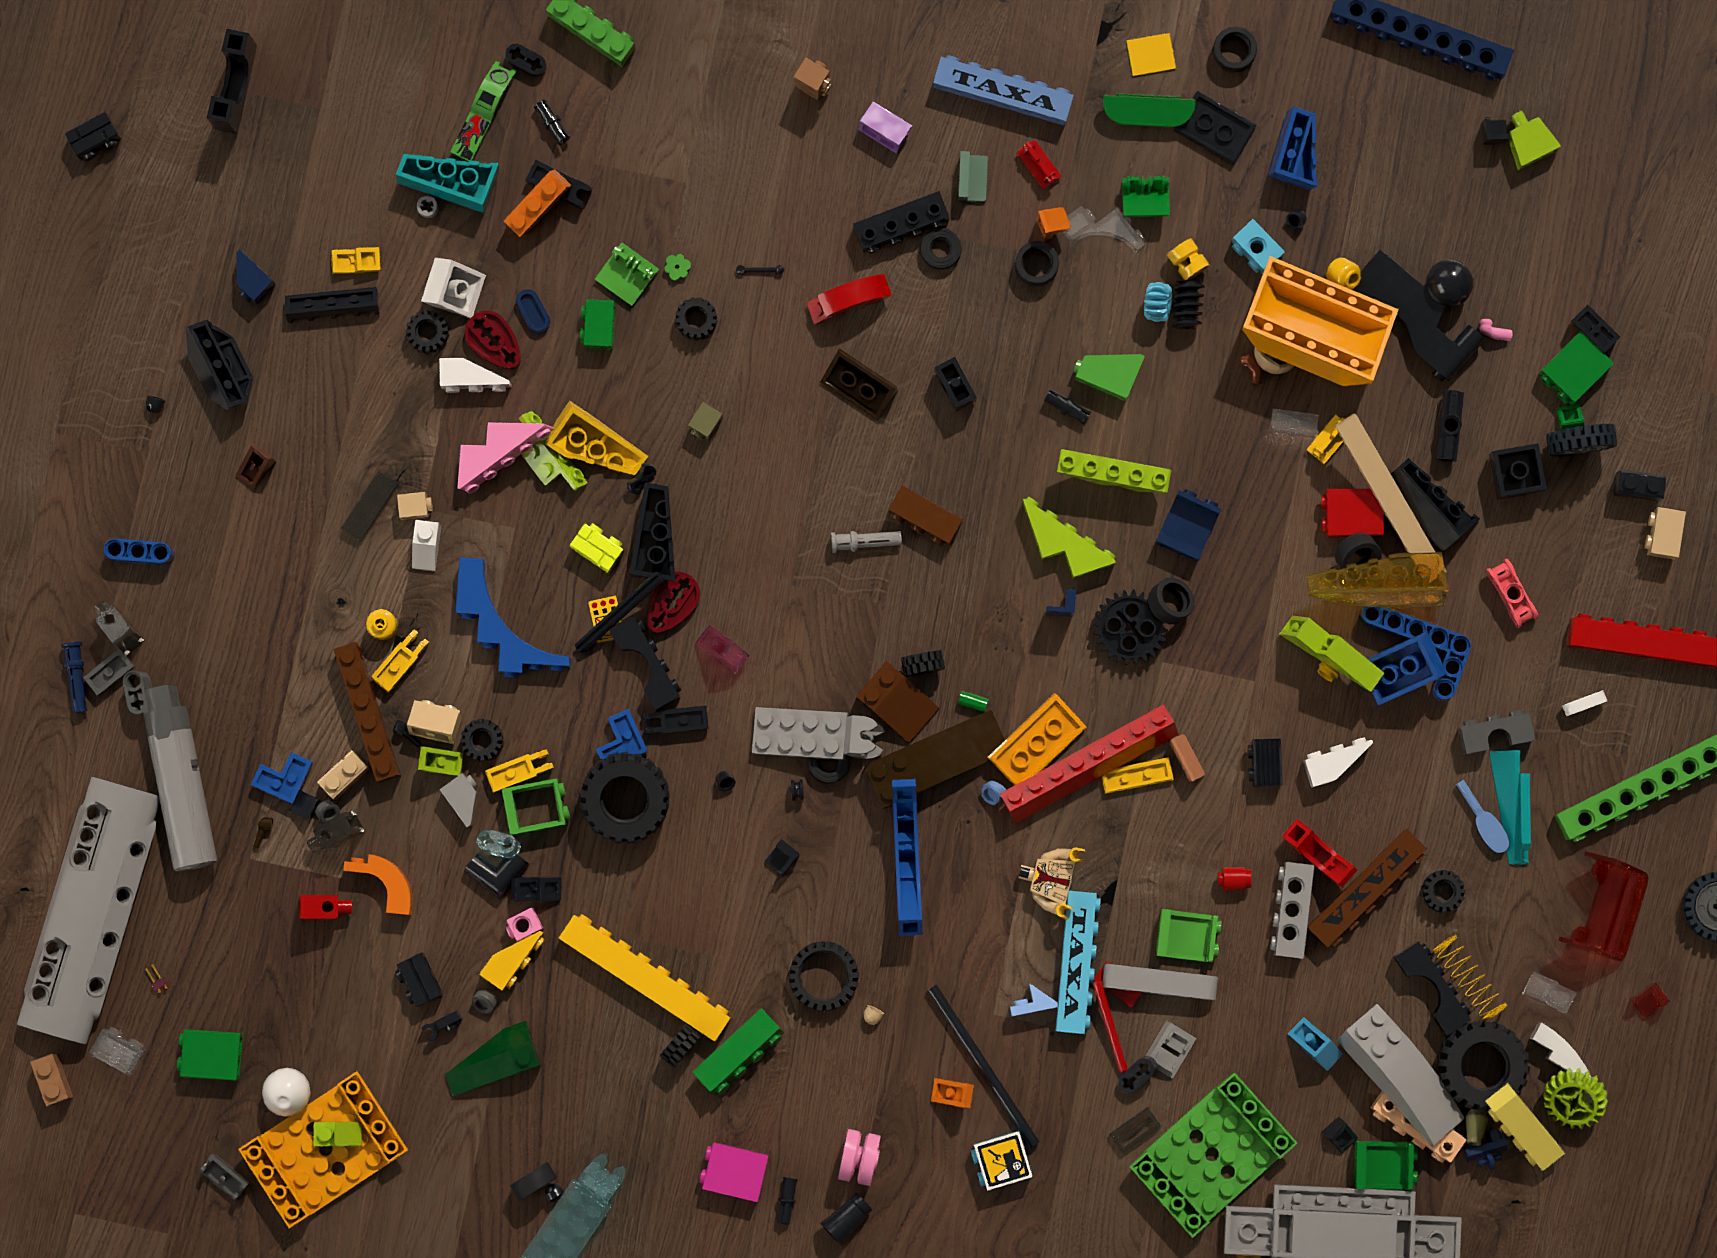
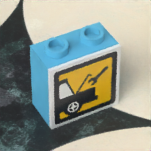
M1019 1131L973 1144L975 1149L970 1150L974 1164L979 1163L982 1171L977 1173L981 1187L986 1185L987 1191L1033 1177Z

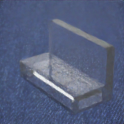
M1272 409L1269 433L1316 438L1318 436L1319 414Z

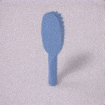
M1464 780L1457 783L1458 789L1476 815V826L1483 840L1497 853L1506 851L1509 846V840L1500 822L1491 813L1484 812Z

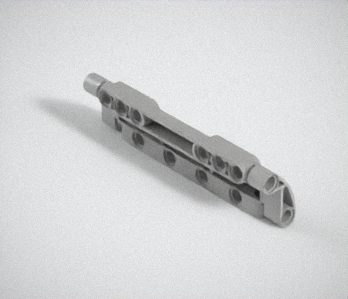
M91 777L85 800L78 809L24 988L25 998L17 1025L87 1044L93 1022L98 1019L154 836L156 821L154 819L160 803L159 796ZM94 807L96 814L92 819H89L87 811ZM106 809H108L107 814H106V817H105V821H104V824H103V827H102V831H101V834H100V837H99V841H98V844H97V847H96V851H95V854H94V857H93V860H92V864H91L90 870H88V869H89L90 862H91V859H92V855H93V852H94V849H95V845H96V842H97V839H98V836H99V832H100V829H101V826H102V822H103V819H104V816H105V812H106ZM87 829L89 837L86 841L82 842L80 834L83 830ZM137 844L139 847L138 853L132 856L130 848L132 845ZM77 852H81L82 860L75 864L73 857ZM120 889H124L125 897L118 901L116 897L117 892ZM107 934H110L112 940L110 944L105 946L103 944V938ZM54 942L55 950L48 954L46 947L49 943ZM67 944V947H66V950H65V953H64V957H63V960H62V963H61V967H60V970H59V973H58V977H57V980H56V983H55V987H54V990H53V993H52V996H51V1000H50V1003H49V1005H48V1001H49V998H50V995H51V991H52V988H53V985H54V981H55V978H56V975H57V972H58V968H59V965H60V962H61V958H62V955H63V952H64V948H65V945ZM43 965H47V974L40 976V968ZM97 979L98 986L95 990L91 991L89 984L92 980ZM40 987L42 993L40 997L34 999L32 996L33 991Z

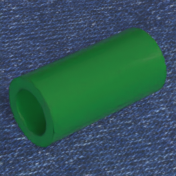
M962 691L958 704L985 712L988 699Z

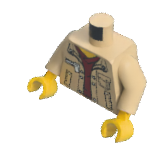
M1082 848L1049 851L1044 853L1041 859H1037L1035 868L1021 865L1018 879L1031 881L1030 892H1033V899L1044 910L1057 914L1065 920H1068L1069 917L1064 916V911L1066 909L1073 910L1071 906L1066 904L1075 862H1084V859H1078V853L1085 851Z

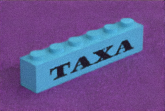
M1068 891L1067 905L1071 906L1073 910L1066 909V916L1069 919L1065 920L1055 1030L1058 1032L1084 1034L1085 1029L1089 1030L1090 1015H1086L1087 1006L1092 1004V992H1088L1089 982L1093 983L1094 969L1090 968L1091 959L1096 957V945H1092L1093 936L1098 934V922H1094L1095 912L1099 913L1100 899L1096 898L1097 893Z

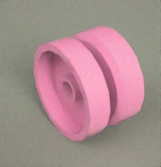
M848 1129L838 1176L839 1180L850 1182L853 1179L854 1169L858 1168V1183L871 1185L873 1171L876 1172L880 1153L878 1146L881 1135L869 1133L866 1136L864 1147L859 1146L861 1140L860 1131Z

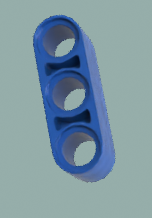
M110 539L104 545L105 555L117 562L168 565L174 559L173 549L162 542ZM116 544H120V554L112 556L111 548ZM138 546H143V556L136 558L134 550ZM161 548H166L168 553L166 558L159 560L157 552Z

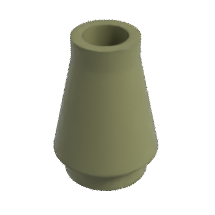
M1471 1109L1468 1110V1115L1465 1116L1467 1144L1480 1146L1489 1119L1487 1118V1112Z

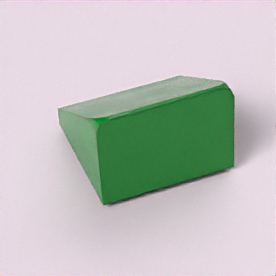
M1579 404L1556 408L1560 430L1584 426L1585 422Z

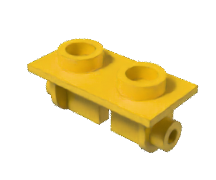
M1337 415L1331 419L1306 449L1323 464L1327 462L1343 442L1335 425L1343 421L1344 418H1339Z

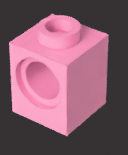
M530 908L506 920L508 926L505 928L510 938H516L518 942L544 929L534 908ZM521 919H526L529 922V929L522 933L517 929V923Z

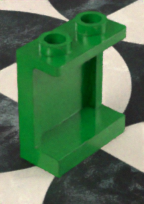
M1580 331L1539 374L1542 376L1540 378L1546 386L1549 388L1552 386L1558 392L1557 396L1562 402L1573 405L1614 363Z
M184 1029V1034H180L179 1048H182V1057H178L177 1071H180V1076L240 1080L244 1033Z
M1355 1141L1354 1188L1413 1190V1185H1417V1171H1413V1162H1417L1418 1159L1417 1147H1414L1412 1142Z

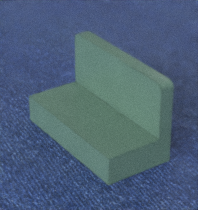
M970 151L960 152L958 201H986L987 156L970 155Z

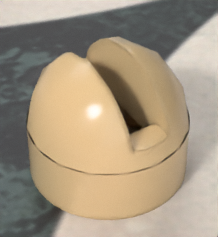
M867 1005L864 1011V1019L871 1025L880 1022L884 1015V1012L870 1005Z

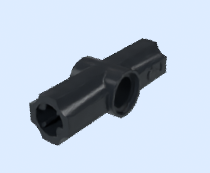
M1455 390L1443 391L1441 419L1438 425L1439 437L1436 460L1444 462L1457 461L1459 435L1462 427L1461 417L1464 392ZM1450 420L1456 425L1455 431L1450 432L1446 430L1445 421Z

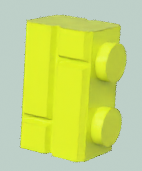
M592 523L590 526L584 524L569 547L609 574L624 553V549L621 548L622 543L612 536L609 539L603 536V530Z

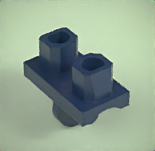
M1498 1128L1486 1132L1487 1144L1472 1146L1467 1144V1140L1465 1141V1158L1467 1162L1479 1159V1166L1488 1164L1490 1170L1496 1169L1494 1162L1502 1160L1499 1152L1506 1151L1509 1145L1507 1138L1503 1139Z

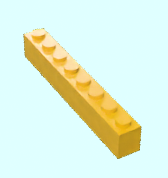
M581 914L579 917L573 915L560 935V940L713 1041L718 1039L731 1019L727 1015L729 1013L727 1009L719 1004L714 1007L708 1003L710 998L700 991L694 994L688 990L690 987L688 983L680 978L677 981L669 977L671 972L659 965L658 968L653 967L649 964L650 958L640 952L638 955H635L630 951L632 948L621 939L617 943L610 938L612 933L603 927L597 930L591 926L593 921L585 915Z

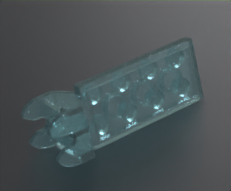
M603 1153L596 1156L584 1169L578 1180L573 1179L521 1257L577 1258L612 1207L609 1201L625 1179L626 1169L624 1165L615 1168L610 1174L608 1169H604L608 1163V1154Z

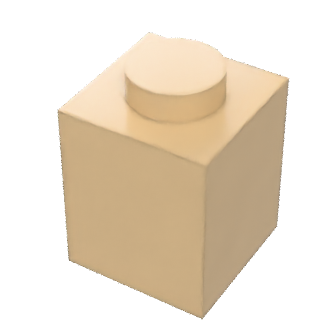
M426 492L397 495L399 518L401 520L430 517L429 511H433L432 498L428 497Z

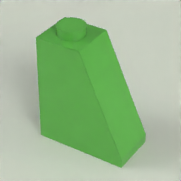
M1141 354L1084 356L1083 361H1077L1073 373L1077 374L1075 380L1126 401L1145 356Z

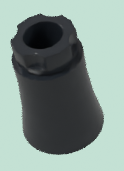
M856 1193L851 1200L848 1199L833 1214L821 1221L820 1225L843 1247L850 1235L867 1218L865 1215H868L872 1209Z

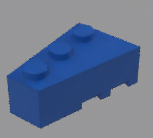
M1297 107L1287 110L1268 172L1269 177L1308 190L1317 187L1315 113Z

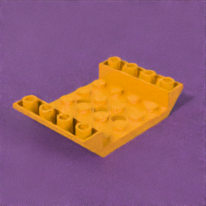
M358 1071L306 1105L301 1112L288 1117L238 1149L288 1228L293 1227L408 1151ZM312 1122H362V1145L332 1146V1153L325 1156L320 1152V1146H314V1136L307 1132V1127ZM336 1162H341L345 1166V1172L342 1175H336L332 1170Z

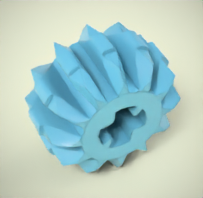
M1161 282L1150 283L1146 288L1144 315L1147 320H1153L1154 322L1166 321L1170 316L1172 289L1169 284Z

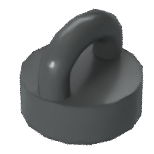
M332 799L324 800L315 809V815L325 824L334 822L340 814L339 806Z
M481 989L474 995L472 1005L481 1013H490L494 1009L498 997L490 990Z

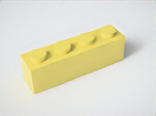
M1506 1084L1486 1100L1491 1108L1488 1113L1496 1123L1501 1120L1503 1124L1500 1127L1508 1137L1511 1135L1515 1137L1512 1141L1521 1152L1524 1149L1527 1151L1524 1156L1532 1166L1537 1164L1544 1171L1565 1154L1509 1084Z

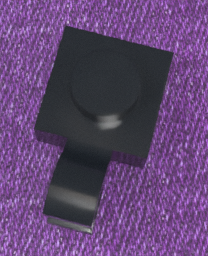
M456 1010L431 1024H425L421 1029L424 1031L427 1028H431L433 1035L427 1038V1041H434L441 1029L445 1028L446 1031H449L459 1026L458 1021L463 1018L459 1010Z

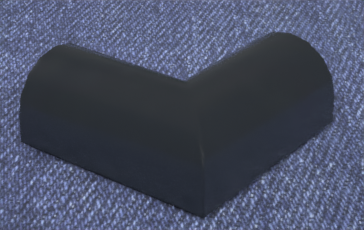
M510 849L497 867L477 853L466 866L464 872L501 900L511 888V877H519L529 863L512 849Z

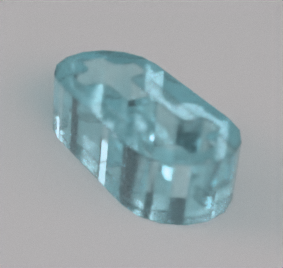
M484 830L478 835L476 840L478 847L488 854L512 858L520 851V843L509 834ZM490 839H492L495 842L494 844H485V841H489ZM510 843L512 844L511 848L508 847L507 849H505V848L502 846V844H504V845H510Z

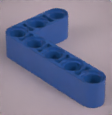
M1371 603L1362 608L1360 620L1363 624L1406 640L1415 637L1409 631L1410 626L1413 624L1420 627L1421 633L1427 631L1430 638L1434 632L1440 633L1443 637L1442 643L1435 644L1433 641L1432 643L1436 651L1444 653L1441 662L1445 670L1446 664L1453 662L1457 666V672L1455 674L1447 672V674L1436 679L1432 687V694L1439 701H1445L1454 696L1471 649V642L1468 637L1378 604ZM1367 609L1376 611V620L1371 621L1367 619L1365 615ZM1392 616L1398 619V628L1393 629L1389 627L1387 623L1389 617ZM1455 640H1460L1464 643L1465 649L1463 652H1457L1454 649ZM1440 684H1446L1449 687L1450 691L1447 696H1442L1439 693L1438 687Z

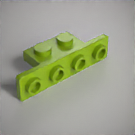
M533 411L519 417L522 423L542 424L540 417L534 414ZM548 437L533 444V448L530 451L521 453L545 486L552 483L560 474L563 475L573 490L582 488L587 484L583 473L575 467L570 458L564 457L545 444Z

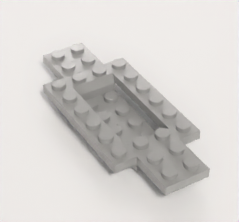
M1274 1184L1273 1208L1226 1206L1224 1254L1270 1256V1258H1460L1462 1218L1415 1215V1191Z

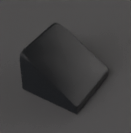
M300 790L295 803L291 805L289 811L310 821L320 799Z
M1337 1117L1322 1131L1324 1136L1340 1153L1358 1139L1356 1134L1340 1117Z

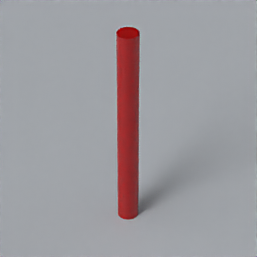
M1096 981L1092 984L1119 1072H1124L1128 1070L1106 994L1102 981Z

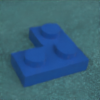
M629 709L608 718L617 740L596 749L600 759H605L613 753L616 755L621 754V752H628V754L635 755L637 753L642 755L648 752Z
M291 752L282 773L260 764L251 786L294 804L313 762Z

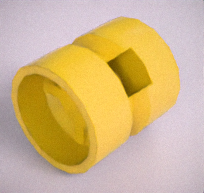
M1192 238L1179 244L1167 254L1173 265L1179 266L1178 272L1183 280L1187 281L1197 276L1210 265L1203 254L1197 253L1199 248Z

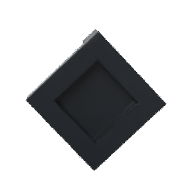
M1485 117L1482 121L1483 145L1506 144L1509 141L1510 137L1507 134L1506 120H1491L1490 117Z
M780 839L765 862L783 876L800 853Z

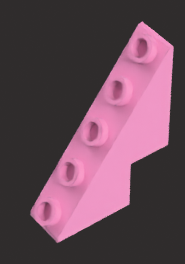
M488 422L486 445H461L457 489L467 491L468 494L475 492L485 480L494 478L497 475V471L514 463L515 458L521 453L530 451L533 448V444L550 436L554 427L540 423Z

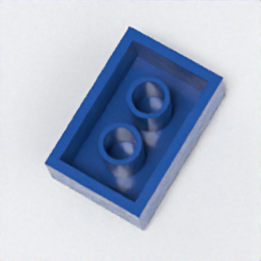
M1427 631L1367 658L1384 672V675L1372 690L1378 705L1447 674Z

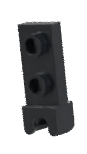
M535 160L525 181L536 186L549 171L556 169ZM556 170L572 185L560 199L579 209H583L584 204L577 196L581 192L591 194L592 187Z

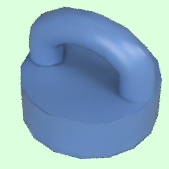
M989 781L981 788L983 799L990 805H996L1001 802L1000 793L1006 791L1002 784L995 781Z

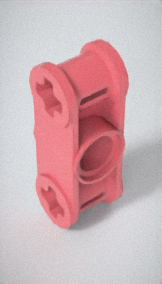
M1507 558L1495 568L1486 569L1491 583L1498 591L1512 622L1518 629L1522 627L1523 623L1532 618H1539L1535 606L1527 596L1514 567ZM1510 587L1515 588L1518 592L1515 600L1510 599L1507 595Z

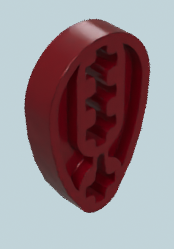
M481 311L469 319L465 327V338L473 351L498 367L512 370L520 365L521 354L519 344L512 329L501 315L493 311ZM477 319L480 322L482 320L485 321L483 325L487 330L493 329L491 334L494 338L500 337V345L498 347L496 345L491 347V340L487 336L482 338L484 333L480 328L474 329L476 327L474 322ZM502 350H505L510 355L515 353L514 359L516 362L513 364L511 362L505 363L507 358Z
M675 572L676 582L664 581L654 590L648 610V626L652 632L660 634L673 629L688 618L698 606L701 594L700 588L691 575L684 572ZM689 579L691 588L689 590L685 588L682 591L684 598L676 600L677 608L667 609L668 604L666 600H672L675 596L672 593L673 590L678 591L681 588L679 581ZM663 613H666L662 620L665 624L664 627L659 626L655 629L653 619H659Z

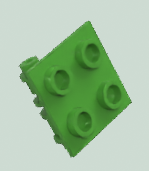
M621 243L619 247L616 246L612 251L613 255L595 280L632 306L659 269L624 243Z

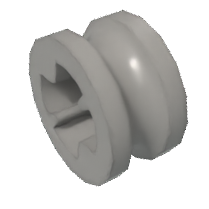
M423 196L417 202V210L421 216L431 218L437 214L438 204L433 197ZM424 202H428V204H434V207L431 206V212H428L427 210L422 211L421 207L424 208Z

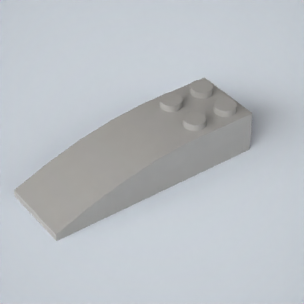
M1378 1004L1337 1039V1042L1432 1147L1465 1118L1424 1056Z

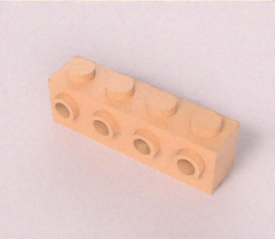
M1381 1091L1370 1107L1375 1111L1373 1116L1384 1123L1386 1120L1393 1123V1130L1402 1136L1407 1133L1413 1137L1412 1143L1422 1150L1425 1147L1433 1151L1431 1156L1441 1163L1445 1160L1451 1163L1467 1140L1454 1130H1451L1432 1147L1383 1091Z

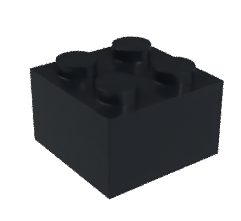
M1539 443L1496 450L1489 454L1497 500L1541 493L1547 489Z

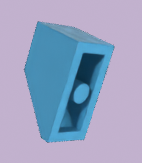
M1304 1017L1288 1033L1326 1071L1343 1055L1328 1037Z

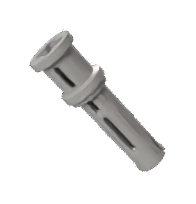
M851 531L850 534H835V532H831L832 553H836L838 550L856 552L858 548L902 546L901 531L857 534L854 531Z

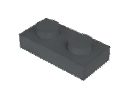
M119 648L83 678L97 696H100L127 672L135 668V666Z

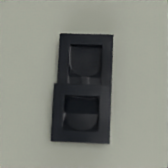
M511 877V901H560L562 877Z

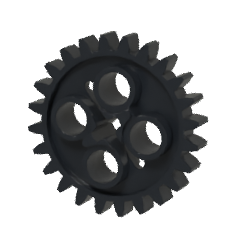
M1134 589L1130 596L1127 595L1126 590H1123L1122 597H1119L1115 592L1113 594L1114 600L1106 598L1107 607L1100 604L1099 608L1103 612L1095 613L1094 615L1100 619L1092 624L1095 627H1099V630L1093 632V635L1100 636L1095 643H1103L1104 646L1101 652L1110 651L1108 659L1113 655L1117 656L1116 663L1121 658H1124L1125 665H1128L1130 659H1133L1135 665H1137L1138 658L1140 657L1144 662H1147L1146 654L1154 657L1153 649L1161 650L1162 647L1158 644V641H1166V638L1161 636V633H1167L1168 629L1162 627L1165 623L1157 619L1150 610L1148 599H1144V592L1139 597L1136 596ZM1134 605L1138 609V615L1129 617L1125 612L1126 607ZM1117 611L1121 612L1129 624L1134 623L1136 625L1134 631L1144 640L1143 644L1138 641L1131 630L1125 631L1127 625L1118 617ZM1110 620H1117L1120 624L1119 631H1110L1107 626ZM1149 623L1152 625V634H1143L1140 630L1141 624ZM1132 638L1135 642V647L1131 650L1125 649L1122 644L1123 639Z

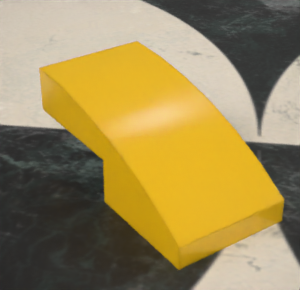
M379 247L331 251L332 274L380 271Z

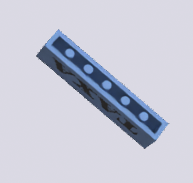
M947 55L946 58H940L933 88L1065 126L1074 96L1070 94L1069 90L1057 87L1056 90L1048 88L1046 83L1035 81L1034 83L1025 81L1026 78L1019 75H1013L1012 77L1003 75V71L991 68L990 71L982 69V66L978 63L969 62L965 64L959 62L960 59L954 56Z

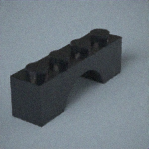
M631 616L609 629L622 652L635 651L642 654L649 661L651 677L644 692L656 712L680 698L678 692L682 690L675 679H669L667 672L670 669L664 659L658 660L655 654L658 649L652 638L647 641L643 634L647 630L641 619L635 620Z
M1417 941L1393 956L1405 976H1422L1435 986L1438 993V1005L1432 1017L1443 1034L1448 1036L1471 1021L1468 1016L1471 1012L1464 1002L1460 1004L1456 998L1458 992L1452 983L1447 984L1442 977L1445 973L1438 963L1434 964L1429 956L1432 953L1425 943L1420 944Z

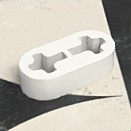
M1602 690L1562 705L1565 715L1569 716L1607 701V698Z

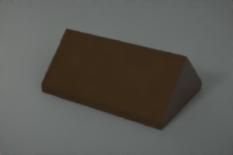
M840 348L820 383L876 420L880 418L897 393L896 385Z

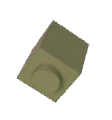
M702 402L688 424V427L692 430L690 434L700 440L703 438L709 440L722 420L723 414Z

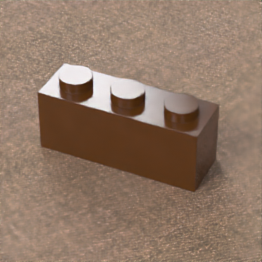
M901 486L888 509V512L891 513L890 518L901 524L903 521L911 524L910 529L920 535H923L924 532L932 536L931 541L942 547L944 543L948 546L950 545L963 521L960 517L904 486Z

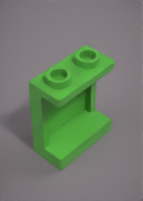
M1161 909L1155 956L1212 963L1213 958H1218L1219 944H1215L1216 935L1221 933L1222 921H1218V916Z

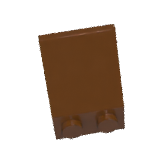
M887 661L856 695V698L908 743L911 742L939 709L935 703Z

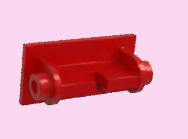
M1035 139L1032 142L1025 143L1022 146L1023 148L1016 152L1043 190L1062 177Z

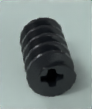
M1176 281L1181 285L1175 288V291L1180 294L1174 298L1179 303L1174 305V310L1178 311V313L1173 314V319L1177 320V322H1174L1172 327L1181 330H1196L1195 326L1202 324L1201 321L1195 319L1197 316L1202 315V312L1197 311L1196 308L1203 306V303L1198 302L1197 299L1204 297V294L1199 293L1198 289L1205 288V285L1195 281Z

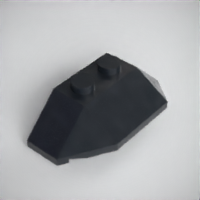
M208 320L187 326L188 359L208 398L226 410L247 403L253 376L234 338L222 329L212 325Z

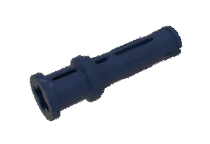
M82 642L61 644L65 653L66 662L64 667L68 670L72 713L87 711L82 668L85 663L82 661L80 650Z

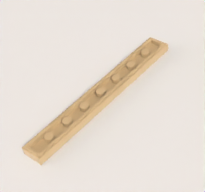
M1352 414L1336 424V430L1424 582L1428 584L1447 572L1357 415Z

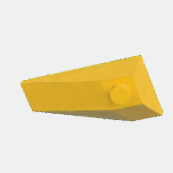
M571 401L568 402L556 419L553 426L554 429L545 443L564 457L605 466L609 469L636 475L641 468V464L648 458V455Z

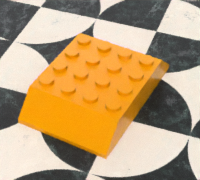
M1270 256L1242 330L1255 348L1262 353L1342 386L1370 384L1376 375L1398 309Z

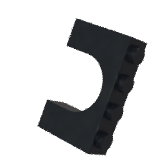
M226 29L221 50L226 57L224 84L220 97L211 96L207 113V120L215 130L238 134L257 44L249 33Z

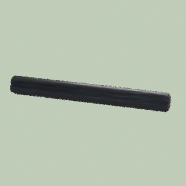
M654 572L575 643L578 651L584 653L593 646L609 629L614 627L664 582L663 576L659 572Z

